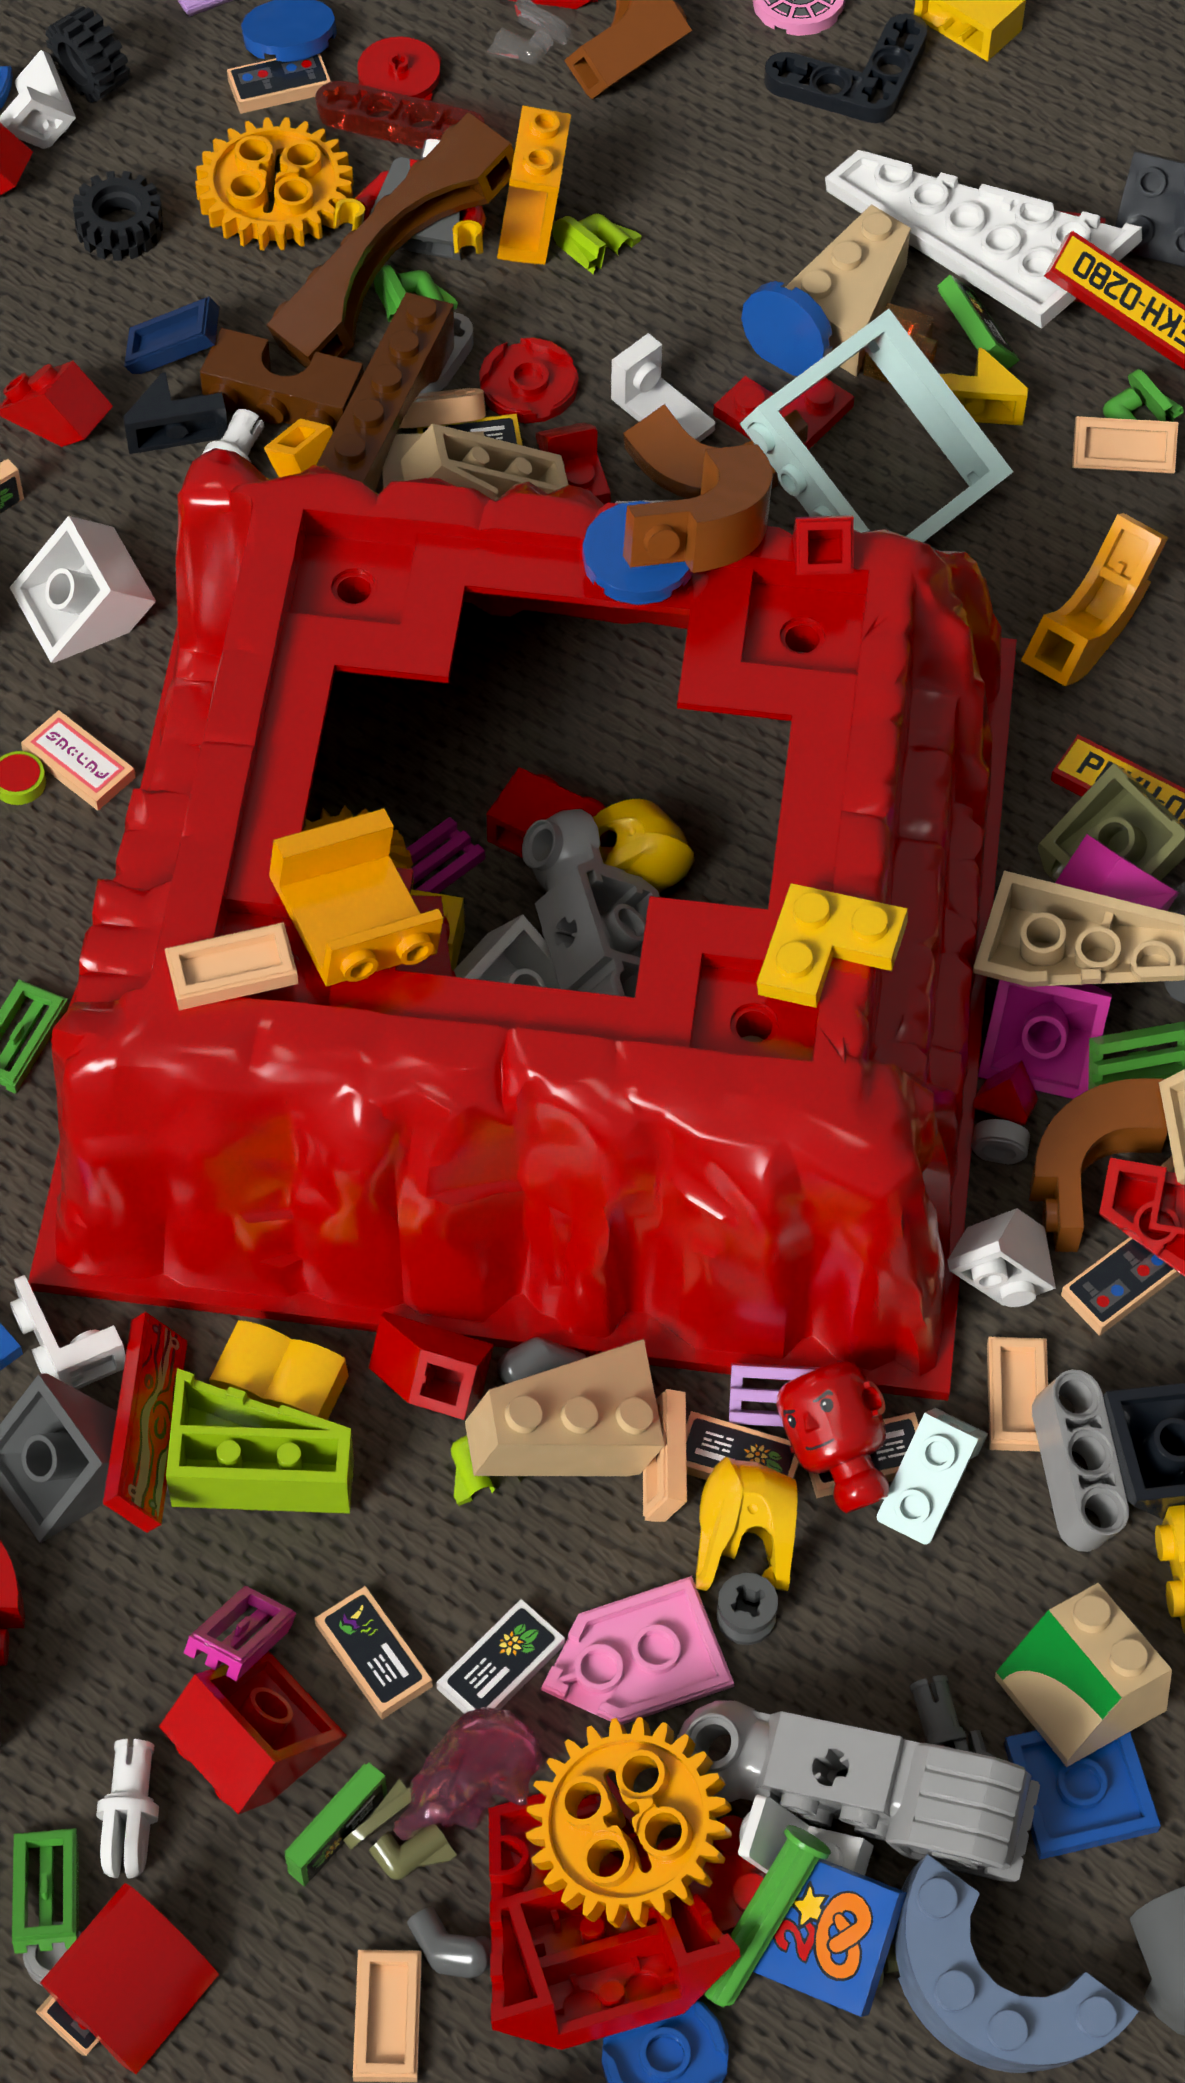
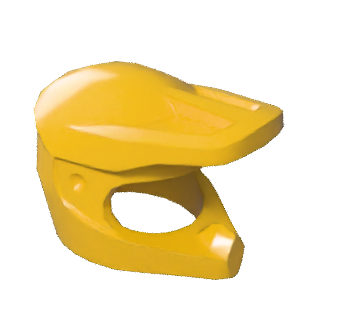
M645 799L621 801L603 809L593 817L598 826L599 837L608 830L617 834V842L614 847L599 846L604 864L642 877L655 887L658 893L666 891L687 876L694 862V852L688 846L684 833L679 826L652 801Z
M726 1456L714 1467L707 1478L701 1496L699 1513L701 1531L696 1569V1589L707 1591L710 1588L721 1555L735 1559L743 1534L750 1532L757 1534L764 1543L769 1567L763 1572L762 1577L766 1578L776 1590L788 1591L797 1519L798 1500L795 1479L755 1461L734 1460Z

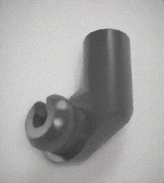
M533 1337L504 1353L497 1363V1373L499 1378L508 1384L587 1358V1356L583 1352L545 1338Z
M428 1907L417 1912L407 1921V1925L429 1965L437 1973L474 1978L482 1975L484 1971L490 1970L491 1939L488 1937L449 1934L434 1907Z

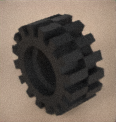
M81 6L48 27L45 35L49 39L46 40V44L53 51L50 54L53 62H57L60 66L57 69L61 76L65 75L67 77V84L71 87L75 86L77 92L81 96L85 94L87 101L92 103L94 101L97 102L128 82L130 68L125 65L128 63L127 56L119 50L122 48L120 41H115L112 37L114 31L109 25L105 27L103 25V18L99 14L94 16L92 9L89 7L85 9L84 6Z
M115 171L106 172L107 179L103 181L98 174L91 177L92 187L83 183L79 187L80 195L75 194L73 198L74 207L72 208L79 242H84V248L89 253L96 249L97 257L106 259L108 252L112 253L113 261H122V253L127 252L130 259L139 257L138 248H141L145 253L149 252L152 249V241L159 242L161 231L164 228L160 195L157 194L155 185L153 183L147 185L146 177L140 174L135 180H132V173L129 171H123L122 178H115ZM124 209L136 213L133 217L120 222H110L101 219L104 214L113 210Z

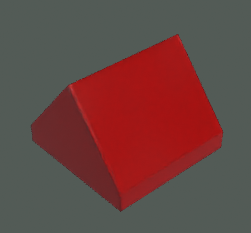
M853 515L795 517L792 539L796 575L854 573Z
M1021 1060L986 1079L976 1094L972 1106L975 1109L1019 1125H1025L1035 1109L1038 1097L1023 1061Z

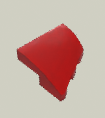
M1110 1158L1099 1212L1100 1216L1185 1277V1185L1178 1183L1176 1173L1168 1172L1167 1167Z

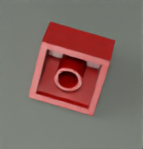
M269 1651L237 1681L226 1676L229 1667L226 1664L219 1666L216 1670L209 1669L194 1674L159 1725V1728L175 1744L178 1753L195 1766L213 1786L219 1799L231 1806L238 1815L273 1801L347 1736Z

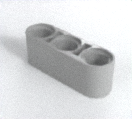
M1071 1369L1061 1373L1035 1397L1032 1404V1417L1056 1525L1061 1539L1069 1547L1077 1551L1089 1552L1099 1548L1126 1526L1129 1518V1507L1100 1386L1090 1374L1082 1370ZM1059 1395L1067 1398L1072 1403L1075 1413L1064 1408L1060 1402ZM1072 1451L1080 1454L1085 1459L1088 1470L1077 1465L1073 1459ZM1085 1508L1090 1509L1098 1516L1101 1528L1093 1525L1087 1519Z

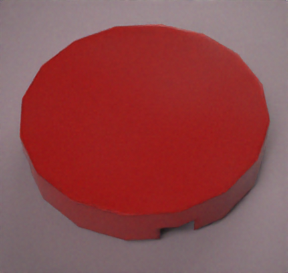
M534 337L520 338L519 344L508 346V342L496 346L484 358L479 371L480 389L484 391V401L488 407L500 416L517 414L518 422L521 423L545 422L561 415L574 402L579 388L578 372L573 365V359L569 353L552 341Z

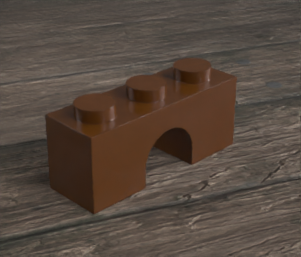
M222 327L216 337L215 346L211 347L200 370L202 394L209 395L222 392L226 412L238 409L250 410L257 414L261 420L270 424L284 422L292 425L301 418L329 425L333 432L364 374L362 363L315 352L309 366L301 373L292 376L276 375L270 372L271 363L268 339Z

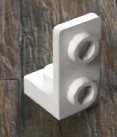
M41 50L16 78L15 86L19 95L0 115V123L18 139L45 149L51 147L66 132L76 117L51 55Z
M649 333L612 359L611 400L638 422L665 404L682 428L695 440L701 442L714 432L715 421L661 378L662 344Z
M22 1275L14 1279L19 1299L10 1302V1305L22 1333L26 1334L34 1331L40 1346L32 1349V1353L41 1374L47 1373L69 1386L79 1389L124 1369L125 1350L114 1325L101 1331L89 1330L76 1336L69 1345L59 1348L26 1276Z
M756 1795L751 1812L744 1817L740 1827L739 1856L767 1874L787 1840L784 1834L787 1825H794L811 1833L828 1846L831 1854L828 1859L824 1860L865 1876L873 1845L867 1840L809 1826L770 1797Z

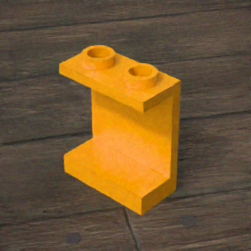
M522 105L497 259L545 265L559 193L571 114Z
M384 808L273 841L269 877L326 987L344 981H361L374 972L400 964H417L430 955L437 954L443 916L439 909L420 914L389 856L394 825Z

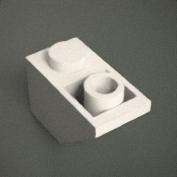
M1018 1208L967 1227L948 1259L950 1272L1003 1306H1024L1033 1302L1037 1295L1056 1289L1045 1228Z

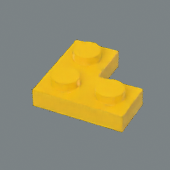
M791 883L757 980L758 995L817 1008L833 957L892 971L908 922L907 908Z

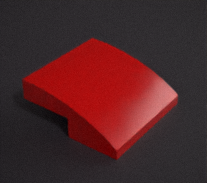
M124 1883L42 1979L40 1984L74 2021L89 2029L122 2066L137 2074L217 1978L219 1973L164 1915L132 1886Z

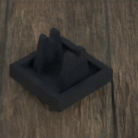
M1139 150L1134 151L1115 227L1122 228L1125 223L1142 227V241L1129 252L1130 254L1185 267V161Z

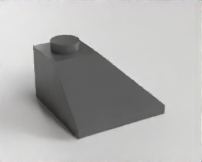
M47 1373L37 1375L0 1424V1487L39 1543L51 1538L103 1504L117 1411Z

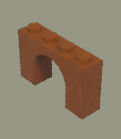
M616 0V11L609 28L583 44L564 61L586 95L593 99L676 44L690 33L692 29L686 21V15L682 7L673 0Z

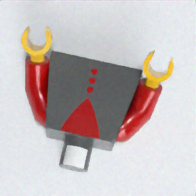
M425 140L420 160L424 159L440 140ZM403 157L396 158L390 170L381 172L354 199L345 198L339 200L335 206L333 227L338 228L343 223L353 224L352 231L356 230L373 213L378 201L385 195L391 194L407 177L410 168L418 160ZM482 205L464 209L437 220L413 235L399 249L460 261L463 256L464 246H474L476 254H482V236L487 220Z

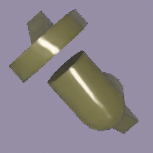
M399 1779L369 1819L351 1832L343 1841L350 1850L355 1849L412 1805L417 1796L410 1787L407 1789ZM433 1822L427 1824L402 1845H399L388 1831L368 1850L383 1871L395 1880L407 1877L418 1867L449 1862L457 1856L443 1833Z

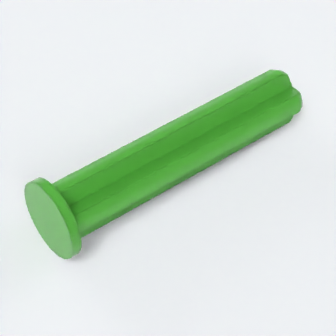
M787 1825L785 1828L786 1842L730 1935L740 1948L741 1957L703 1994L719 2006L725 2007L734 2004L818 1860L828 1859L831 1854V1850L820 1839L797 1826Z

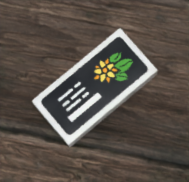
M520 1599L437 1681V1689L481 1729L564 1647L565 1637Z

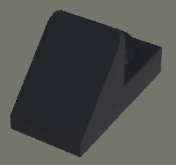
M166 372L157 377L123 416L129 454L218 440L223 438L228 429L222 392L196 395L172 401Z

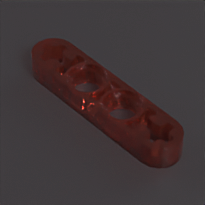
M347 81L329 82L320 87L315 95L319 119L326 126L420 149L423 148L424 141L427 139L441 140L444 132L450 126L457 124L467 112H470L485 124L484 118L479 113ZM380 111H389V112H390L389 114H387V115H385V116H381V117H370V115L373 114V113H375V112H380ZM421 121L433 122L424 127H412L413 124Z

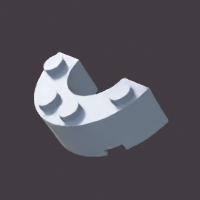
M928 1854L913 1866L901 1889L907 1892L892 1939V1945H895L896 1961L900 1973L898 1979L905 1997L922 2024L935 2038L959 2056L977 2065L1009 2073H1027L1059 2068L1105 2046L1117 2037L1139 2012L1087 1972L1069 1981L1058 1993L1048 1997L1019 1996L997 1985L979 1965L970 1942V1916L980 1893Z

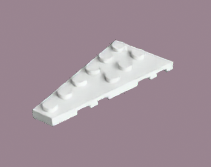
M857 150L825 177L828 193L861 214L872 204L911 228L909 239L911 246L1041 329L1076 299V297L1044 277L1066 235L1073 230L1117 261H1120L1142 241V227L1125 223L1122 228L1100 223L1099 215L1084 211L1079 217L1054 210L1052 202L986 184H981L979 189L958 184V177L941 172L936 178L913 171L912 165L909 163Z

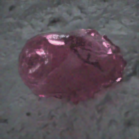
M483 1707L466 1712L450 1726L444 1738L426 1758L421 1772L411 1781V1803L399 1817V1820L394 1822L395 1827L393 1831L402 1840H408L416 1836L423 1827L442 1823L444 1828L455 1824L474 1830L478 1826L482 1811L489 1807L488 1800L493 1795L504 1796L516 1805H527L529 1781L543 1766L539 1740L535 1737V1733L508 1710Z

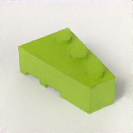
M177 1368L166 1469V1480L172 1507L350 1514L354 1468L351 1428L282 1404L280 1408L247 1398L245 1391L230 1386L227 1390L195 1380L193 1373Z

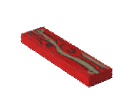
M145 1311L131 1320L103 1504L148 1533L162 1525L167 1490L166 1469L177 1368L184 1370L188 1341Z

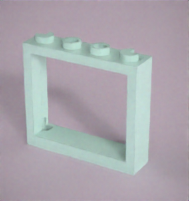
M888 309L760 404L740 425L751 440L758 444L765 453L771 466L778 473V480L786 492L797 498L809 514V517L853 515L854 530L860 533L870 531L779 413V411L864 348L969 485L965 491L906 536L924 542L1013 473V470L894 314Z

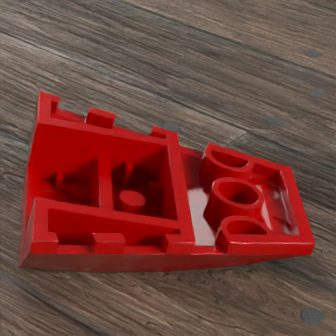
M606 1775L610 1791L616 1798L626 1820V1826L622 1830L633 1840L637 1847L642 1872L648 1873L652 1868V1864L632 1825V1817L636 1814L625 1804L620 1795V1790L610 1777ZM539 1793L488 1808L489 1877L491 1882L490 1977L492 1982V2030L556 2049H567L684 2014L741 1957L740 1948L728 1933L725 1935L722 1933L712 1919L711 1910L698 1893L693 1894L691 1892L694 1904L691 1906L684 1903L677 1896L670 1899L672 1918L668 1920L654 1907L649 1908L646 1927H640L632 1918L630 1911L626 1912L621 1927L615 1928L607 1920L606 1908L595 1922L590 1921L583 1915L584 1901L578 1907L571 1910L561 1902L565 1888L553 1892L543 1883L547 1874L552 1869L540 1870L531 1860L545 1846L534 1845L526 1838L528 1831L542 1826V1822L534 1819L527 1812V1806L543 1804L546 1797ZM592 1794L582 1799L578 1805L577 1818L586 1819L594 1815L600 1807L601 1795ZM613 1851L604 1856L599 1867L600 1877L612 1876L619 1871L624 1860L623 1851Z

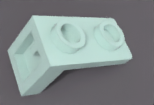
M937 1408L925 1412L892 1481L888 1497L884 1499L878 1511L877 1520L922 1544L930 1543L970 1459L979 1454L988 1433Z

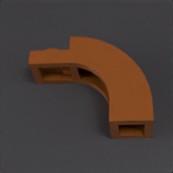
M665 404L623 433L626 451L653 482L663 489L687 499L700 496L705 449H714L716 447L705 445L692 438L682 428ZM795 409L785 416L784 419L802 443L807 441L808 424ZM751 440L743 445H752L755 443ZM773 467L771 489L778 486V473Z
M752 444L705 449L700 496L683 500L627 505L623 557L630 568L685 561L691 572L696 573L732 564L754 551L766 534L773 478L771 464L760 446Z
M1124 1079L1094 1087L1066 1104L1047 1126L1036 1154L1030 1182L1029 1201H1043V1226L1045 1232H1054L1055 1252H1078L1084 1229L1081 1175L1091 1164L1105 1156L1116 1153H1162L1168 1132L1159 1082L1164 1079Z

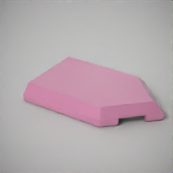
M690 1576L579 1613L568 1634V1639L555 1665L551 1667L541 1690L610 1722L611 1719L617 1718L623 1725L635 1721L637 1717L644 1718L734 1687V1681L694 1580Z

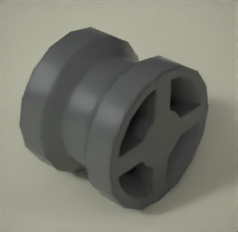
M754 1573L734 1575L723 1584L718 1596L716 1620L720 1631L727 1639L740 1645H753L762 1642L770 1636L775 1627L778 1596L775 1587L766 1578ZM742 1599H745V1601H750L752 1603L758 1602L759 1605L753 1607L751 1605L745 1604Z

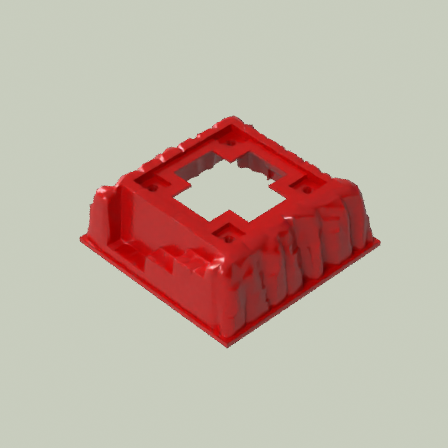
M214 448L196 458L190 465L182 489L177 495V628L141 787L132 791L125 818V832L116 858V877L113 880H97L92 911V926L86 931L79 959L78 983L67 1012L54 1026L52 1031V1058L57 1092L60 1144L28 1280L32 1291L377 1332L381 1314L388 1312L491 1343L495 1347L513 1348L533 1337H541L583 1352L587 1357L644 1339L649 1365L731 1375L732 1363L824 1367L833 1363L848 1361L856 1364L863 1371L867 1381L873 1382L881 1393L948 1401L960 1277L949 1271L948 1259L962 1237L965 1226L975 1108L972 1106L977 1092L987 976L973 973V968L994 901L1017 639L1001 638L1002 627L993 614L987 580L981 575L977 562L966 552L938 551L929 544L886 529H875L862 533L854 530V573L796 575L793 535L780 527L767 526L762 542L744 558L717 569L693 573L692 578L684 587L682 583L679 588L672 591L671 597L661 602L635 605L616 601L605 595L604 588L597 585L595 581L593 585L586 575L582 557V545L587 528L601 512L618 504L606 503L604 505L590 490L567 485L547 494L528 481L513 485L495 501L473 488L457 487L439 478H421L409 481H391L378 495L363 482L330 470L325 465H313L302 473L269 480L250 461L233 451ZM463 602L472 603L486 613L495 616L511 617L523 610L618 624L646 622L688 629L677 709L791 721L768 909L649 896L635 998L399 971L397 966L374 972L361 981H344L326 987L277 893L269 873L273 841L303 832L335 671L449 683ZM396 867L407 890L411 894L414 870ZM791 883L907 908L908 922L892 971L833 957L817 1008L758 995L757 980ZM284 922L299 984L179 1011L166 959V948ZM753 1035L764 1040L749 1042L744 1040L743 1037ZM778 1380V1381L790 1382L791 1380Z

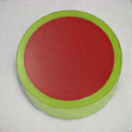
M24 751L10 752L1 756L0 800L12 805H23L36 800L43 793L46 786L45 771L39 758Z

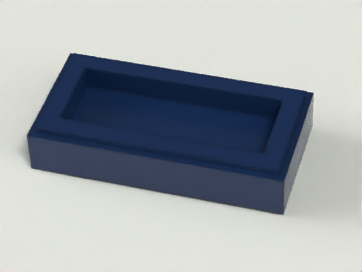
M209 296L130 327L124 367L132 374H142L215 346L220 306Z

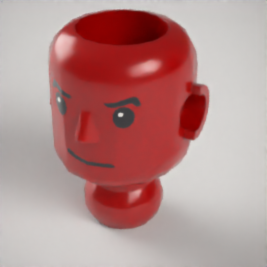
M848 1361L837 1362L818 1368L782 1386L777 1395L776 1406L792 1446L790 1447L791 1453H795L800 1465L810 1473L819 1474L830 1471L835 1483L833 1497L838 1508L847 1514L887 1498L889 1492L887 1478L874 1467L870 1457L872 1453L883 1446L886 1440V1427L882 1414L885 1412V1401L879 1388L873 1382L867 1381L863 1371L856 1364Z

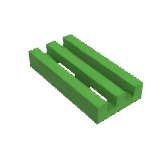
M20 979L0 1009L1 1040L26 997L34 1000L21 1022L15 1027L9 1042L0 1055V1084L6 1086V1090L17 1094L51 1038L54 1026L69 1007L67 998ZM46 1005L50 1006L11 1071H6Z
M1185 1021L1089 1038L1088 1090L1102 1084L1124 1079H1166L1185 1069ZM1177 1041V1047L1150 1052L1147 1050L1129 1053L1128 1056L1103 1060V1054Z
M77 1829L14 1834L12 1944L14 1953H28L29 1945H39L40 1952L53 1950V1943L64 1942L65 1948L69 1949L79 1937V1849ZM63 1845V1924L53 1925V1846ZM40 1847L39 1926L28 1927V1848Z

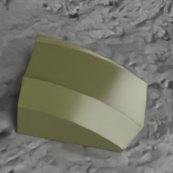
M1113 763L1038 846L1044 871L1055 882L1086 834L1158 880H1162L1185 858V825L1129 773Z

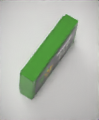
M949 275L937 285L939 293L977 351L978 348H983L1006 369L1011 368L1019 361L972 289L952 275Z
M370 1762L364 1763L285 1850L288 1873L304 1887L345 1843L343 1840L359 1827L386 1797L385 1775Z

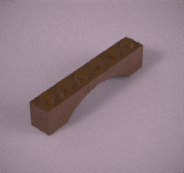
M467 112L457 124L450 126L424 159L418 160L413 164L407 177L393 192L385 195L378 201L373 213L356 230L349 232L344 237L337 251L323 265L316 267L310 273L306 283L289 301L283 302L276 309L272 319L266 325L278 347L305 368L309 366L315 352L343 358L355 344L356 324L362 303L377 273L395 251L413 235L432 223L461 210L488 204L510 181L515 153L511 143L470 112Z
M408 292L405 293L318 460L317 466L325 465L330 470L359 480L375 492L391 444L403 418L420 392L430 383L438 381L454 349V304Z

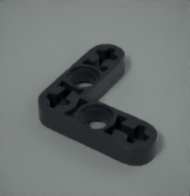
M907 13L897 14L890 18L863 73L796 53H776L766 61L765 86L772 94L869 123L885 122L894 115L925 50L928 31L926 22L914 14ZM905 33H910L904 44V49L899 47V37L904 36ZM886 64H892L900 67L902 72L891 75L881 72L878 68ZM785 71L791 72L787 75L786 78L780 77L785 73ZM807 77H810L809 85H805ZM823 84H835L842 91L836 94H826L820 91L818 87ZM877 87L883 89L882 99H879L876 104L870 103L875 97Z

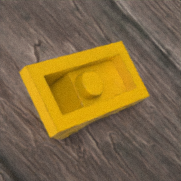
M978 348L974 376L952 373L939 374L975 422L1023 425L1028 388L983 348Z

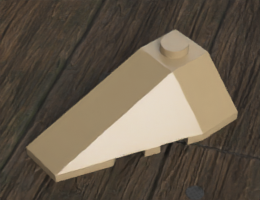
M1004 871L974 964L973 973L1027 987L1185 980V915Z

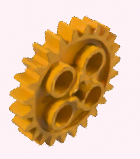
M269 117L264 118L263 128L256 129L250 121H246V132L240 134L236 130L229 128L227 129L228 142L215 138L212 140L214 152L203 151V165L196 167L197 181H195L201 214L209 215L211 228L222 226L225 239L239 233L240 246L243 247L252 239H258L260 250H265L269 241H276L279 249L285 250L288 239H294L300 247L305 246L304 235L309 233L313 237L321 239L323 238L322 225L334 228L335 206L339 200L345 198L353 199L352 166H349L348 153L340 152L338 139L326 142L325 129L322 128L310 134L307 121L301 123L296 129L291 128L288 117L283 119L280 127H273ZM279 154H282L280 156L281 172H278L275 178L276 158ZM275 181L274 206L272 212L267 213L269 208L268 192L272 191Z
M637 1717L631 1734H627L621 1722L614 1718L611 1719L609 1737L605 1738L592 1726L587 1727L589 1745L581 1749L575 1742L567 1739L564 1743L570 1759L565 1764L552 1758L546 1761L550 1769L556 1774L553 1782H534L533 1786L546 1799L543 1804L527 1806V1812L534 1819L542 1822V1826L528 1831L526 1838L534 1845L545 1846V1848L536 1853L531 1860L540 1870L552 1869L547 1874L543 1883L553 1892L565 1888L561 1902L568 1908L573 1910L584 1901L583 1915L592 1922H595L601 1916L605 1908L607 1920L615 1928L621 1927L627 1911H630L632 1918L640 1927H646L649 1908L652 1907L668 1920L672 1918L670 1899L677 1896L687 1905H693V1896L688 1886L695 1881L710 1887L713 1882L702 1869L706 1862L724 1863L726 1859L712 1846L714 1840L727 1839L732 1835V1832L726 1825L716 1821L717 1817L732 1811V1806L725 1798L712 1797L726 1785L725 1781L718 1773L706 1774L713 1761L705 1751L692 1756L696 1744L687 1734L682 1735L673 1743L674 1731L667 1723L662 1722L651 1736L649 1724L642 1717ZM648 1768H658L659 1775L655 1785L646 1792H634V1782L638 1774ZM613 1771L616 1773L617 1785L622 1800L636 1814L632 1817V1825L652 1864V1868L648 1873L642 1872L637 1847L633 1840L622 1830L626 1826V1820L608 1786L606 1775L609 1772ZM600 1794L601 1803L597 1812L590 1818L578 1819L577 1809L582 1799L588 1795ZM669 1825H681L682 1833L678 1843L671 1849L657 1850L656 1842L661 1830ZM613 1851H623L624 1860L619 1871L612 1876L600 1877L599 1867L604 1856Z

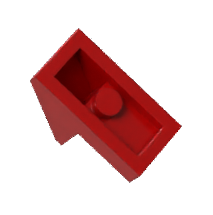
M583 422L535 432L540 450L562 456L568 485L590 490L603 504L611 502V492L597 455L598 431L596 426Z

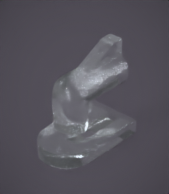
M517 0L514 5L518 23L536 32L530 40H527L506 28H501L487 52L492 57L519 59L527 64L535 65L549 51L554 43L553 40L561 45H565L572 37V32L562 19L536 6L531 0Z

